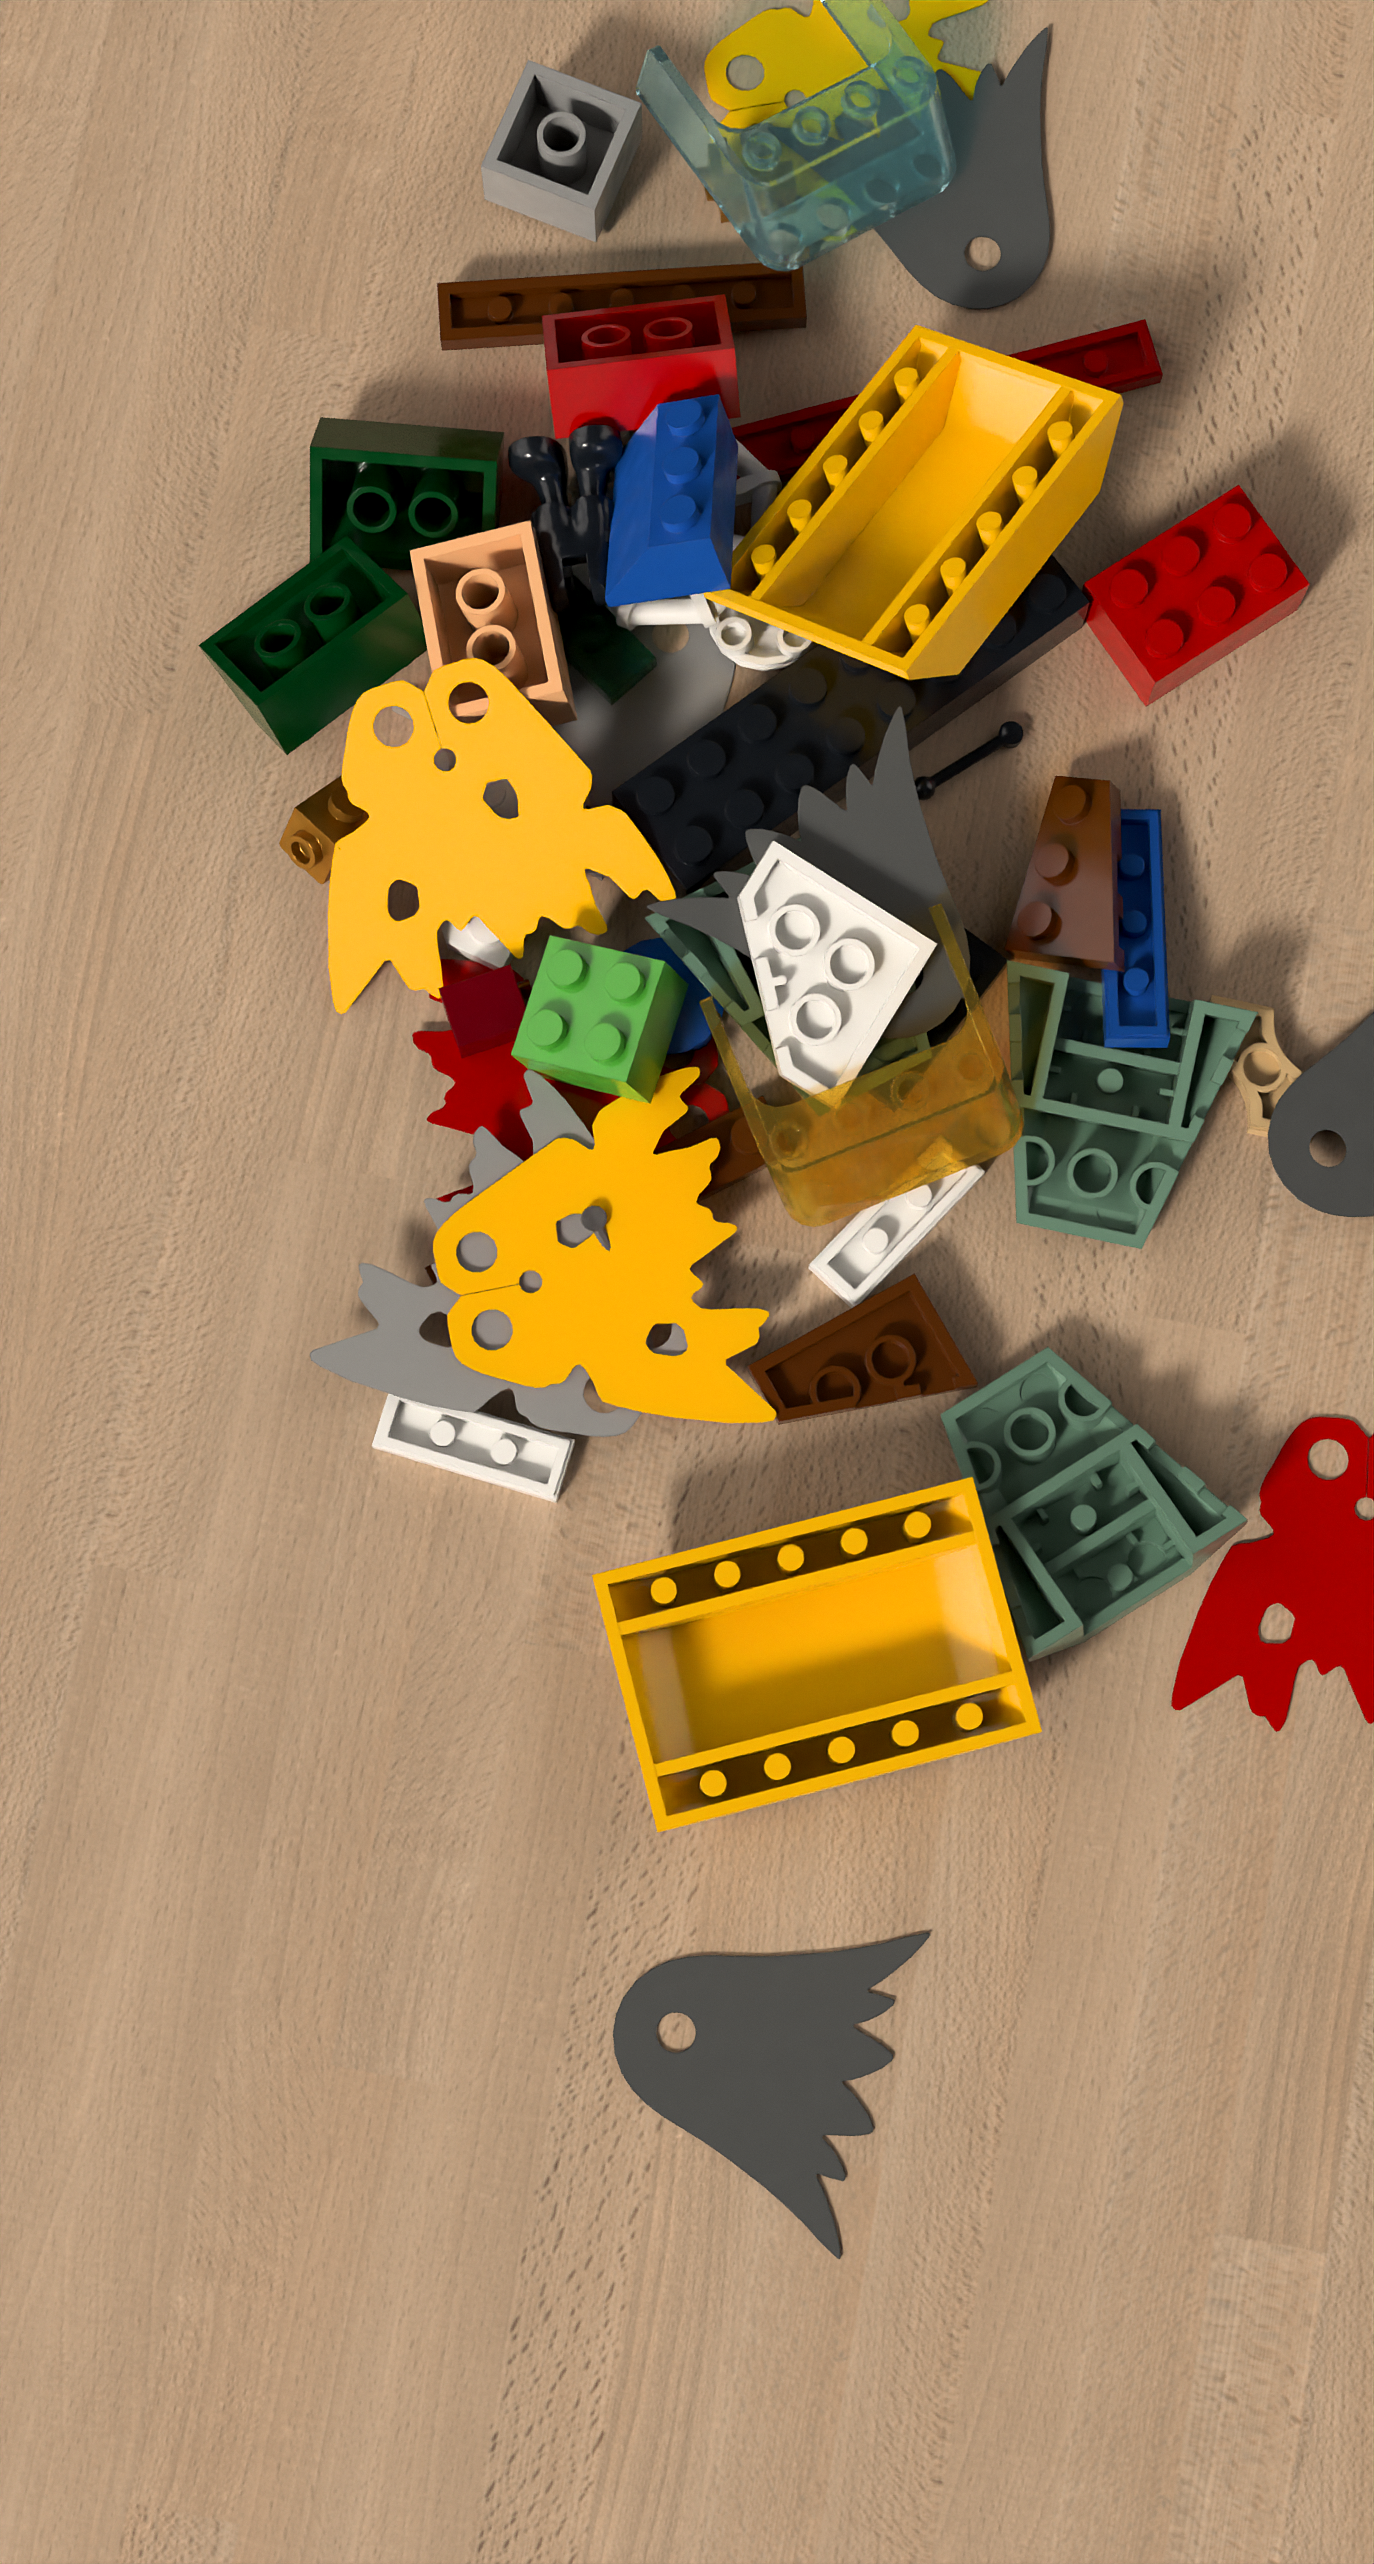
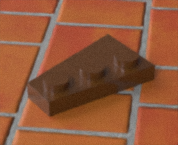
M1055 776L1004 948L1014 958L1125 972L1124 950L1119 947L1118 920L1123 919V897L1118 894L1117 863L1122 859L1120 790L1110 780Z
M915 1273L747 1366V1371L763 1399L776 1411L777 1416L775 1420L778 1425L978 1386L977 1380Z

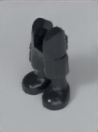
M587 425L574 430L569 435L570 458L577 475L580 498L571 507L568 503L567 483L569 469L567 453L558 441L545 436H529L513 442L508 447L510 469L520 479L531 483L540 498L541 505L538 506L535 512H532L530 521L536 532L550 602L555 613L575 612L576 594L572 566L587 563L591 591L598 607L607 605L605 590L610 527L614 511V501L606 497L607 482L610 472L617 465L623 452L621 433L612 426Z

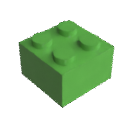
M550 935L511 1055L526 1068L533 1070L543 1078L651 1104L689 984L665 961Z

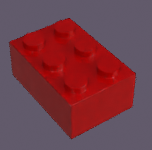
M725 294L542 316L546 369L555 439L569 438V435L574 430L595 424L612 426L620 432L631 430L635 433L658 404L719 394L728 419L741 418L735 347Z
M1237 485L1084 582L1082 593L1090 601L1085 616L1086 623L1147 707L1297 611L1310 583L1240 485Z

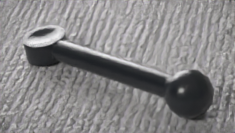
M1014 721L1005 722L1001 725L998 736L931 777H917L914 782L919 800L930 799L934 795L936 787L1001 747H1017L1023 738L1022 726Z

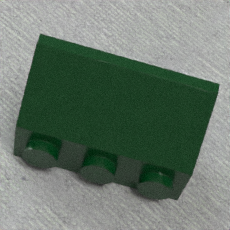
M320 417L310 444V562L347 535L380 568L413 571L409 550L499 528L503 487L504 432Z
M347 535L199 644L203 654L253 720L286 755L311 739L317 732L355 705L358 698L364 692L380 686L427 651L423 622L408 593Z

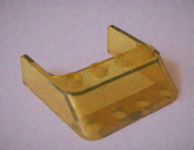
M941 903L928 907L927 911L967 1009L964 1025L957 1035L946 1042L792 1104L776 1107L764 1104L753 1096L713 995L699 1001L756 1145L783 1206L790 1217L801 1225L816 1227L829 1224L1001 1155L1013 1148L1022 1135L1024 1122L1021 1108L1003 1057Z

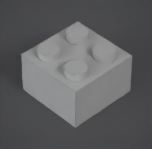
M528 60L481 164L485 200L597 242L642 140V103Z

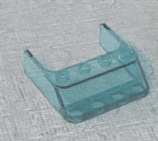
M820 0L869 67L754 126L744 129L730 128L719 123L708 112L661 46L657 45L646 52L636 85L637 95L755 257L762 264L773 270L791 271L798 269L941 193L950 185L956 172V157L937 77L931 65L882 0Z

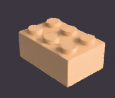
M531 521L409 550L431 672L433 673L434 670L441 666L463 659H482L506 676L551 726L578 720L558 615L553 611L537 536ZM465 682L456 686L450 693L448 700L452 715L458 721L464 723H475L481 720L487 713L489 706L488 695L485 690L472 682Z

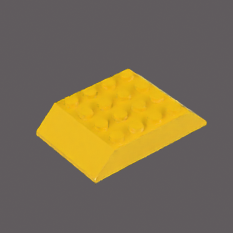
M915 325L733 550L731 589L703 593L704 597L908 680L958 675L1099 494L1124 404L1122 395Z
M973 1477L592 1575L657 1833L954 1757L1042 1732Z

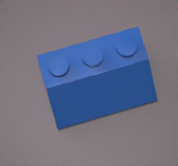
M719 394L658 404L623 447L621 458L615 466L612 499L614 501V511L610 527L605 601L608 607L731 589L738 444Z

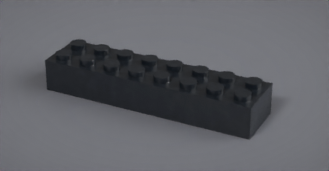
M1051 554L958 675L908 680L819 644L611 792L612 806L628 815L659 858L672 883L677 899L684 898L716 882L717 880L714 878L715 872H735L754 862L746 841L745 833L748 829H765L788 836L799 830L798 798L804 785L815 788L836 804L846 797L847 775L852 764H856L867 780L874 777L886 731L899 706L902 707L908 750L910 751L1081 629L1090 601Z

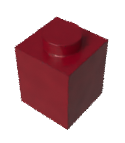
M511 964L438 988L461 1058L516 1040L532 987L528 979L520 982L516 981Z

